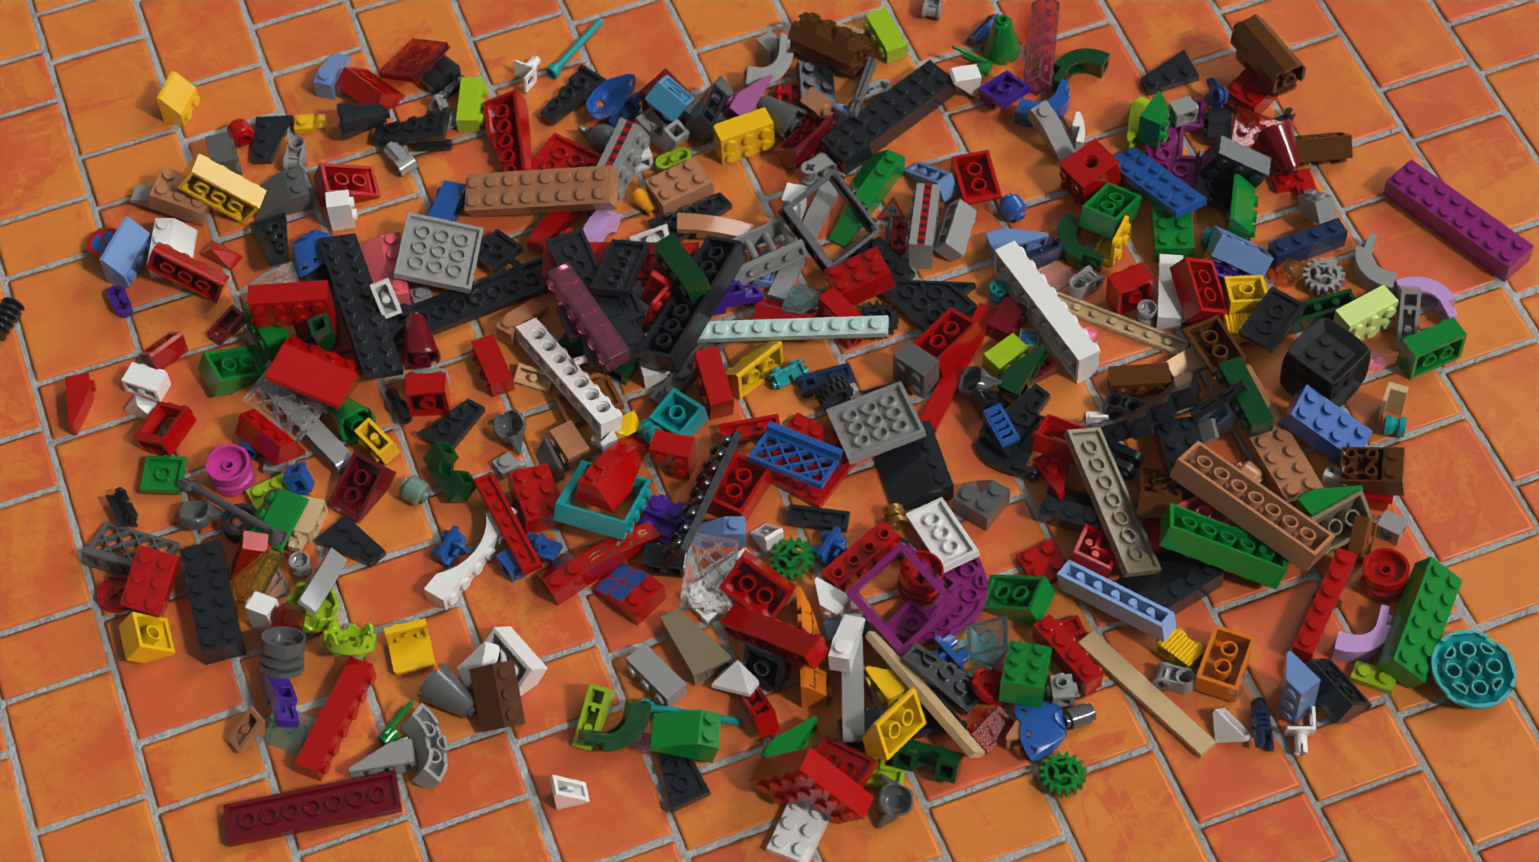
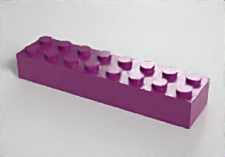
M1412 159L1386 180L1383 192L1385 197L1504 282L1530 260L1534 245Z

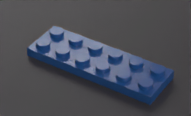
M1136 147L1113 155L1120 162L1121 179L1173 217L1178 218L1207 205L1206 197Z

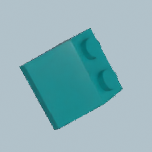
M675 388L670 391L649 416L650 420L667 431L684 436L696 434L709 419L704 406Z

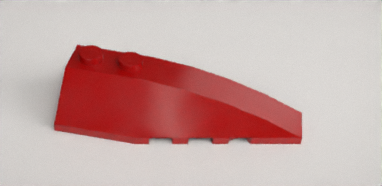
M630 434L611 445L578 479L576 500L613 514L631 493L633 483L636 480L638 470L641 467L642 459H644L649 444L643 438Z

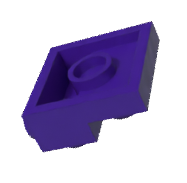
M1006 70L980 86L978 91L981 101L990 107L996 105L1003 110L1030 93L1031 86Z
M660 494L659 497L653 495L645 507L644 516L638 525L650 521L661 535V538L655 542L668 545V537L675 530V522L682 515V507L685 503H673L663 494Z

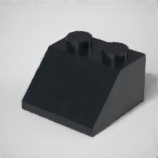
M748 642L745 644L742 664L759 681V685L777 693L789 679L792 663Z

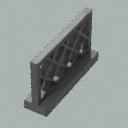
M105 521L89 547L84 546L81 554L83 563L86 566L117 575L129 576L133 563L131 558L135 557L137 550L128 553V547L150 541L153 542V545L147 547L155 550L166 546L171 547L170 551L165 553L175 555L180 545L179 542ZM107 530H112L117 533L115 535L105 537V533L107 532ZM133 536L135 539L124 543L122 538ZM118 539L121 544L110 547L108 544ZM102 544H106L107 547L103 550L95 549ZM124 549L126 553L120 556L113 554V552Z

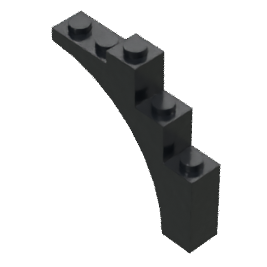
M1192 371L1176 376L1167 389L1148 403L1118 418L1091 428L1101 427L1108 445L1130 438L1135 440L1152 435L1156 425L1175 420L1177 411L1197 405L1201 388L1195 372Z

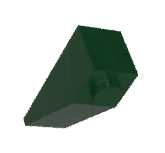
M1041 344L1008 367L1004 374L999 376L998 379L1002 381L1001 384L997 385L1000 393L1016 400L1030 388L1050 353L1047 344Z

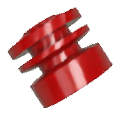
M917 550L915 555L920 560L924 558L932 567L929 570L933 575L938 574L943 579L944 566L941 560L929 551ZM905 556L900 564L897 582L900 596L906 602L912 599L920 606L932 603L937 599L939 593Z

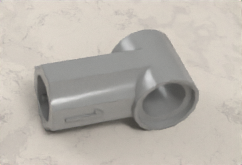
M390 142L383 149L384 154L392 162L395 171L400 177L418 168L414 157L410 153L407 154L397 142Z

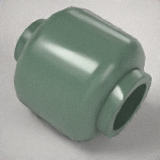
M416 475L407 476L399 486L400 496L412 505H418L420 502L424 504L430 496L428 492L429 484Z

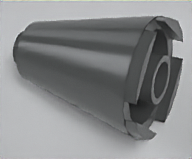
M768 95L761 97L757 103V109L766 108L774 123V131L783 141L806 120V115L809 116L805 109Z
M440 663L438 665L440 669L437 673L432 671L420 688L422 694L417 696L423 701L463 718L472 717L477 711L474 696L446 664Z

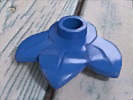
M1216 78L1206 79L1210 91L1204 99L1212 107L1222 108L1223 104L1227 102L1228 91L1224 86H1220Z

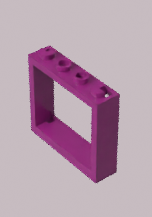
M900 542L848 590L846 595L900 656L903 657L914 643L919 645L961 605L958 602L959 598L953 590L948 591L943 586L945 581L938 574L934 576L929 570L932 568L924 558L920 560L915 555L917 550L910 543L906 545V543ZM901 553L910 560L948 603L906 643L897 636L859 593Z

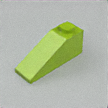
M1142 96L1133 101L1129 106L1130 115L1126 150L1135 147L1139 142L1137 138L1140 115L1150 102V100Z
M589 684L572 746L593 752L595 746L586 745L584 741L578 738L579 729L602 731L616 692L615 689L598 684Z

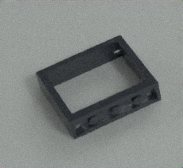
M836 169L827 173L778 211L797 239H802L806 251L823 273V270L842 262L881 231L876 224L877 220L870 216L866 205L858 200L855 190L847 185L844 181V176L840 175ZM828 180L868 232L832 261L792 209Z

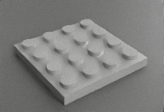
M408 212L393 278L470 294L484 228Z
M901 381L826 409L850 465L927 436Z

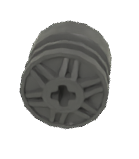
M273 627L263 631L260 645L262 651L259 662L260 671L266 676L279 679L295 678L301 675L304 671L305 634L291 627Z

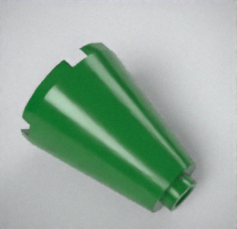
M999 15L993 20L983 46V54H985L986 59L993 61L995 65H1006L1010 61L1013 63L1019 57L1020 46L1011 18L1007 15Z
M349 397L339 409L327 405L336 428L345 441L347 440L351 443L358 442L357 440L360 438L354 430L368 417L376 424V417L373 411Z

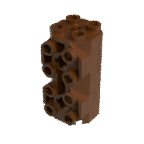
M803 12V14L798 16L801 19L798 22L794 21L788 34L790 50L850 77H856L858 73L862 74L867 57L871 55L873 47L869 46V41H867L868 36L861 33H852L853 30L845 26H836L837 23L830 19H820L821 15L814 12Z
M1254 14L1233 26L1234 31L1232 32L1230 43L1237 50L1236 59L1248 71L1256 72L1258 75L1257 84L1265 93L1272 97L1282 96L1297 87L1295 83L1298 80L1302 81L1305 78L1306 67L1259 15Z

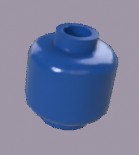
M1009 193L1000 199L998 209L1007 221L1012 222L1015 220L1019 222L1026 216L1024 213L1027 210V205L1018 194Z

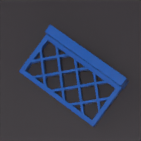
M770 421L766 427V432L749 454L748 461L822 490L835 469H839L842 465L843 449ZM768 441L776 445L767 446L765 442ZM786 448L794 452L785 454L783 449ZM779 450L781 455L771 456L770 454L771 451ZM766 453L767 457L759 458L756 455ZM802 456H806L811 459L803 461ZM790 458H798L799 462L790 464L788 461ZM784 460L786 465L779 466L774 462ZM820 463L827 464L830 467L822 468ZM816 464L818 469L808 471L806 466ZM802 467L804 472L797 473L793 469ZM821 475L822 479L819 482L812 479L811 476Z

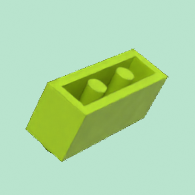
M886 7L866 13L865 22L863 23L864 29H866L867 33H870L873 45H877L880 57L884 58L887 64L907 58L908 45Z
M461 77L456 115L458 132H481V125L485 123L483 102L486 101L484 97L488 96V86L484 84L483 77Z

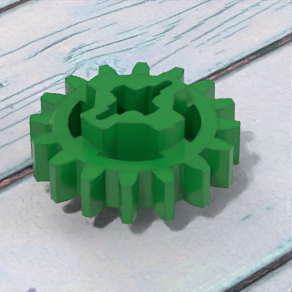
M790 536L787 542L783 538V544L779 545L776 543L777 550L770 551L772 556H774L769 558L772 564L771 568L787 579L790 577L792 582L795 581L797 576L802 580V574L809 575L810 573L807 569L814 567L811 562L815 560L812 554L814 551L812 547H809L807 541L802 543L800 537L794 541L793 537Z
M1057 751V756L1055 757L1049 754L1048 760L1043 759L1042 766L1039 768V781L1043 782V789L1049 787V794L1057 792V797L1064 793L1065 797L1068 798L1069 792L1076 795L1077 788L1082 790L1083 784L1086 782V767H1082L1083 760L1076 761V754L1069 757L1068 751L1065 752V755H1061L1060 751Z

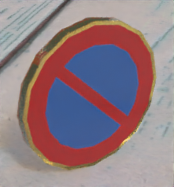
M104 227L92 232L86 241L88 253L100 259L117 229Z

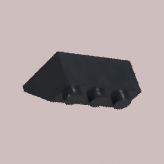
M1048 487L1038 512L1039 522L1077 533L1082 532L1085 524L1099 530L1102 529L1089 494L1065 487V496L1063 500L1059 501Z
M1330 658L1310 659L1305 664L1321 680L1315 704L1323 708L1331 722L1336 724L1347 723L1372 706L1371 702Z

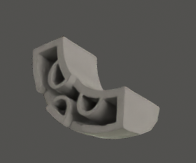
M421 703L401 726V729L412 739L418 756V769L412 782L421 787L433 788L441 782L447 771V752L449 748L446 735H442L438 727L439 721Z

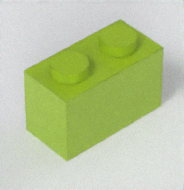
M1012 333L983 354V366L998 379L1008 367L1029 353V347Z

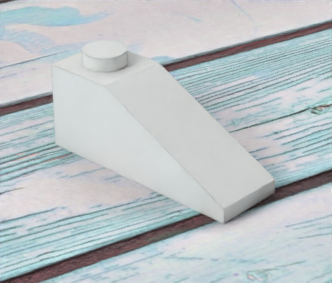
M844 615L829 651V670L851 673L865 618Z

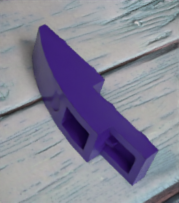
M740 280L733 281L713 316L726 313V308L730 306L759 302L763 300L764 295L757 284L743 286Z
M261 673L260 678L267 705L272 707L276 726L298 728L299 717L296 710L298 700L290 680L269 677Z

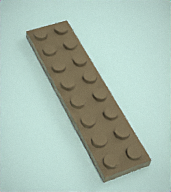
M1101 427L1066 430L1063 435L1123 577L1160 572L1162 569L1141 520L1136 515L1135 506Z

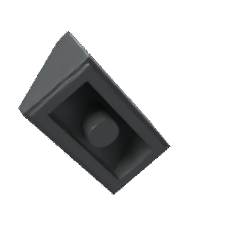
M545 438L536 452V457L540 465L548 463L556 483L564 480V470L549 439Z

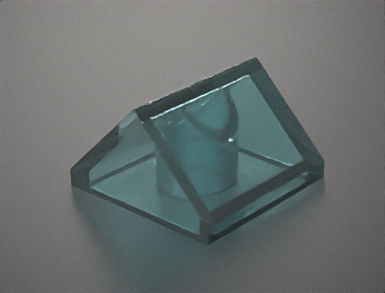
M1007 615L967 625L968 660L997 668L1009 651Z
M297 711L299 717L298 728L277 727L272 712L265 743L299 755L317 718Z

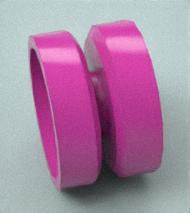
M236 444L222 445L214 449L207 457L205 466L212 487L217 493L224 496H237L246 492L254 483L255 472L249 454L243 447Z

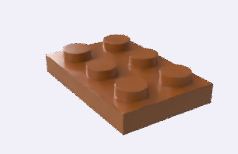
M609 374L592 381L599 386L600 391L610 399L616 409H624V404ZM562 393L553 396L565 422L571 420L575 427L587 423Z

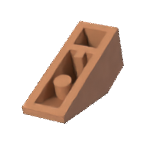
M533 298L508 312L495 326L497 339L514 349L518 344L516 341V326L534 318H537L539 321L549 310V307Z

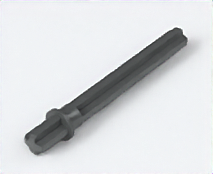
M869 57L866 60L854 96L848 104V116L850 118L858 117L859 112L863 109V101L877 65L875 58Z

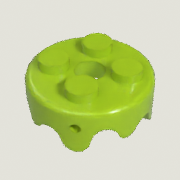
M300 582L296 585L293 594L286 600V613L290 623L294 628L304 633H319L326 630L331 621H336L340 610L335 590L331 588L318 611L313 615L297 603L306 585L304 582Z
M333 620L330 622L328 630H324L323 646L326 650L332 652L333 656L346 655L361 658L376 648L377 633H374L373 625L370 622L366 623L363 629L357 627L354 623H350L346 629L341 630L339 623Z

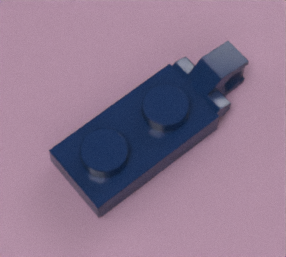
M640 90L639 92H634L624 103L623 107L604 122L616 128L620 117L631 121L641 110L639 105L641 101Z

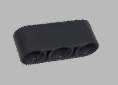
M1112 392L1105 397L1103 414L1108 415L1110 419H1115L1148 402Z

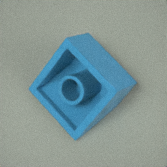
M666 75L656 83L645 99L648 101V105L655 110L658 109L667 121L674 122L681 117L685 109L696 98L670 76Z

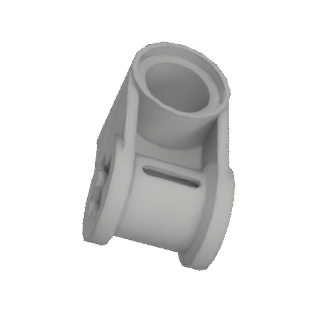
M925 0L922 6L921 17H935L937 20H940L943 0Z
M294 135L289 138L286 153L283 157L284 170L302 166L303 171L305 170L308 150L302 136Z
M820 153L801 165L803 173L801 182L805 186H812L833 169L837 170V165L825 153Z
M1086 266L1082 271L1070 278L1068 295L1083 300L1090 293L1101 287L1104 277L1098 276L1092 271L1093 268L1091 266Z
M1159 662L1157 664V675L1152 680L1154 686L1160 690H1167L1181 695H1188L1193 692L1195 674L1191 669L1167 662ZM1182 680H1187V681H1189V682L1183 683V682H1181V681H1182Z

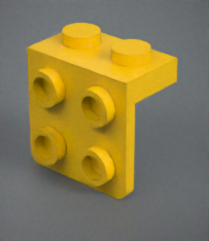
M1125 215L1113 240L1106 239L1101 235L1094 249L1095 252L1104 255L1105 265L1113 267L1116 260L1119 261L1121 259L1123 246L1126 247L1130 239L1128 233L1131 228L1129 216Z
M425 618L414 619L402 624H392L384 628L393 671L396 675L435 666L434 653Z

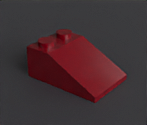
M354 451L326 505L360 523L386 493L397 472L366 455Z

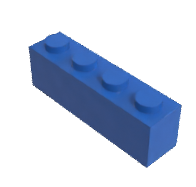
M444 180L442 186L437 190L435 201H432L428 216L457 222L465 204L466 185Z

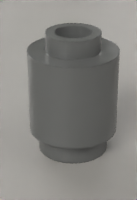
M1083 703L1068 708L1064 711L1063 715L1065 726L1071 730L1091 724L1093 720H1096V712L1090 703Z

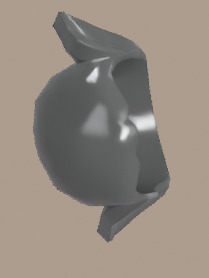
M597 124L594 127L578 126V130L588 140L590 147L600 153L604 152L615 130L614 127L608 124Z
M968 366L964 368L963 374L960 376L958 391L964 396L972 398L976 388L988 390L992 386L1001 384L1002 381L990 376L980 366Z
M512 409L488 421L489 425H493L497 437L505 443L512 444L517 454L520 455L522 453L523 435L527 427L525 417L518 410Z
M195 500L181 504L175 515L180 519L185 528L200 530L207 527L211 519L221 517L224 512L207 501Z
M880 773L879 777L884 785L879 789L876 798L877 808L882 813L877 828H882L896 820L899 816L908 814L913 808V792L906 786Z

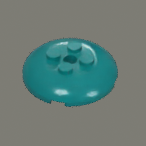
M1459 630L1444 636L1433 650L1430 667L1435 684L1448 699L1466 708L1488 709L1501 704L1509 697L1516 683V667L1510 653L1500 642L1498 644L1488 638L1487 634L1475 630Z

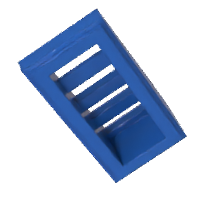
M999 14L989 15L968 36L966 41L968 43L977 42L988 36L993 20Z
M1001 404L983 411V420L1002 449L1020 441L1017 431ZM1011 433L1010 436H1008V437H1006V438H1004V439L1002 438L1003 436H1005V435Z

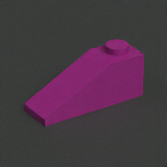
M770 74L762 77L733 95H729L721 111L730 118L752 112L773 76Z

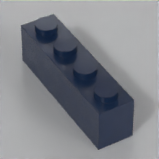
M1336 218L1271 241L1267 249L1268 253L1273 257L1271 265L1277 271L1345 246L1348 231L1340 219Z

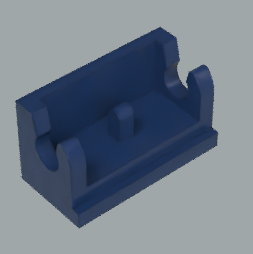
M1057 237L1052 238L1051 244L1026 253L1029 260L1034 261L1036 269L1063 259L1064 246L1062 243L1057 244Z

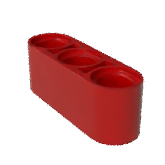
M548 213L529 236L527 247L543 255L544 242L547 239L560 236L571 225L573 213Z

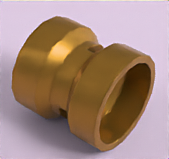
M900 503L890 504L883 509L884 516L888 520L887 524L895 532L901 531L908 526L907 518L903 515V506Z

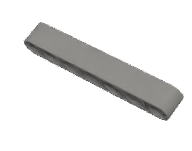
M269 380L258 386L263 397L336 473L340 474L345 470L352 456L351 452L290 389Z
M843 613L841 614V621L844 615L862 617V613ZM863 631L851 673L842 672L843 742H863L862 737L865 735Z

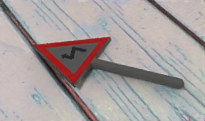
M894 196L877 217V219H889L886 241L889 246L893 219L905 218Z

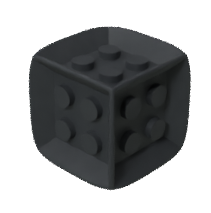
M1321 318L1301 334L1286 352L1280 372V383L1293 397L1296 392L1307 384L1332 403L1341 407L1365 380L1371 359L1370 349L1362 340L1338 323L1328 318Z

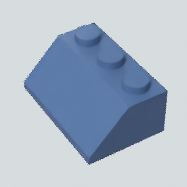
M127 216L124 217L99 260L108 283L129 289L132 282L136 280L140 268L145 264L152 237L148 231Z
M1216 225L1213 226L1207 249L1211 259L1218 263L1224 261L1233 270L1238 271L1241 269L1245 271V275L1264 276L1273 261V257L1265 248Z
M1288 651L1286 654L1280 681L1279 711L1286 721L1296 725L1309 715L1311 707L1315 705L1321 680L1291 651Z

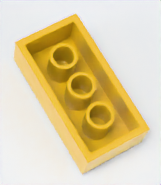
M198 154L184 169L177 185L178 189L243 224L258 211L267 191L258 184L246 180L243 176L228 170L225 166L219 165L201 154Z

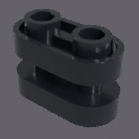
M1118 442L1108 445L1123 481L1132 480L1137 473L1136 468H1139L1144 461L1143 455L1137 450Z

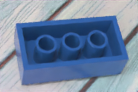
M1307 384L1295 393L1279 423L1339 466L1341 447H1365L1373 432Z

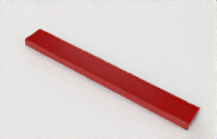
M979 303L971 319L978 322L985 338L987 323L997 308ZM983 340L944 377L941 376L920 417L921 422L930 420L934 432L937 433L958 391L960 376L963 374L964 368L971 366Z

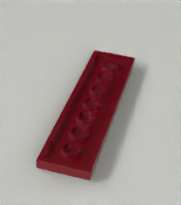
M396 770L223 805L229 847L403 812Z

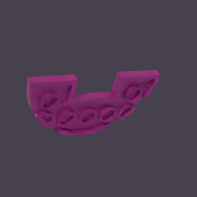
M1204 98L1192 99L1199 107L1196 121L1176 128L1169 118L1170 125L1167 129V133H1169L1167 141L1164 144L1162 143L1158 149L1145 144V152L1148 157L1192 188L1194 186L1196 156L1182 155L1184 131L1203 132L1206 103Z
M978 557L944 573L943 580L951 585L947 590H953L956 593L961 606L921 643L935 642L934 638L937 635L943 638L947 634L952 633L956 636L970 627L981 614L987 599L988 585L986 573ZM940 596L926 610L910 599L886 623L901 640L909 641L948 603Z

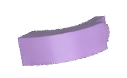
M609 209L596 210L583 228L588 241L603 242L609 233L617 232L622 214Z
M1418 276L1395 280L1393 293L1397 299L1399 286H1419L1422 290L1421 303L1435 309L1441 320L1457 318V311L1454 308L1456 298L1443 284L1430 278Z
M1381 605L1377 624L1369 633L1353 635L1339 631L1332 659L1346 663H1356L1357 660L1365 662L1381 654L1391 628L1392 615H1388L1390 606Z

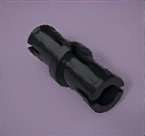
M395 388L388 389L385 392V396L391 404L392 412L396 413L402 425L410 423L412 416L406 408V402L400 398Z

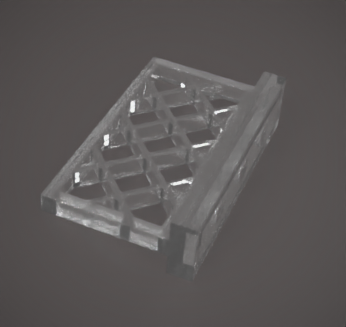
M269 360L265 364L266 371L242 400L299 443L323 412L327 414L331 407L276 383H273V386L265 387L266 379L264 377L272 364V361ZM286 388L287 396L278 398V389ZM273 390L274 399L265 400V392ZM261 393V401L254 403L250 401L255 394ZM300 398V406L291 408V400ZM287 401V409L278 411V402ZM274 403V412L266 413L265 405ZM314 409L313 415L310 418H305V410ZM300 411V420L292 421V412ZM287 414V422L279 424V415ZM300 424V431L296 436L293 435L292 426Z
M699 530L697 531L686 554L678 609L687 611V608L721 614L728 613L731 597L729 595L726 596L716 583L721 579H725L736 563L739 540L699 534ZM701 541L710 542L714 547L706 551L701 546ZM730 545L734 546V550L726 554L721 547ZM717 550L722 558L715 562L710 554ZM703 558H706L711 563L705 569L698 563ZM724 561L731 566V569L723 572L718 566ZM713 568L720 574L715 579H712L707 574ZM703 575L708 583L701 587L696 582V579ZM710 586L717 591V594L711 598L704 591ZM699 593L706 599L703 603L693 602V597ZM721 596L726 602V607L717 606L713 601Z

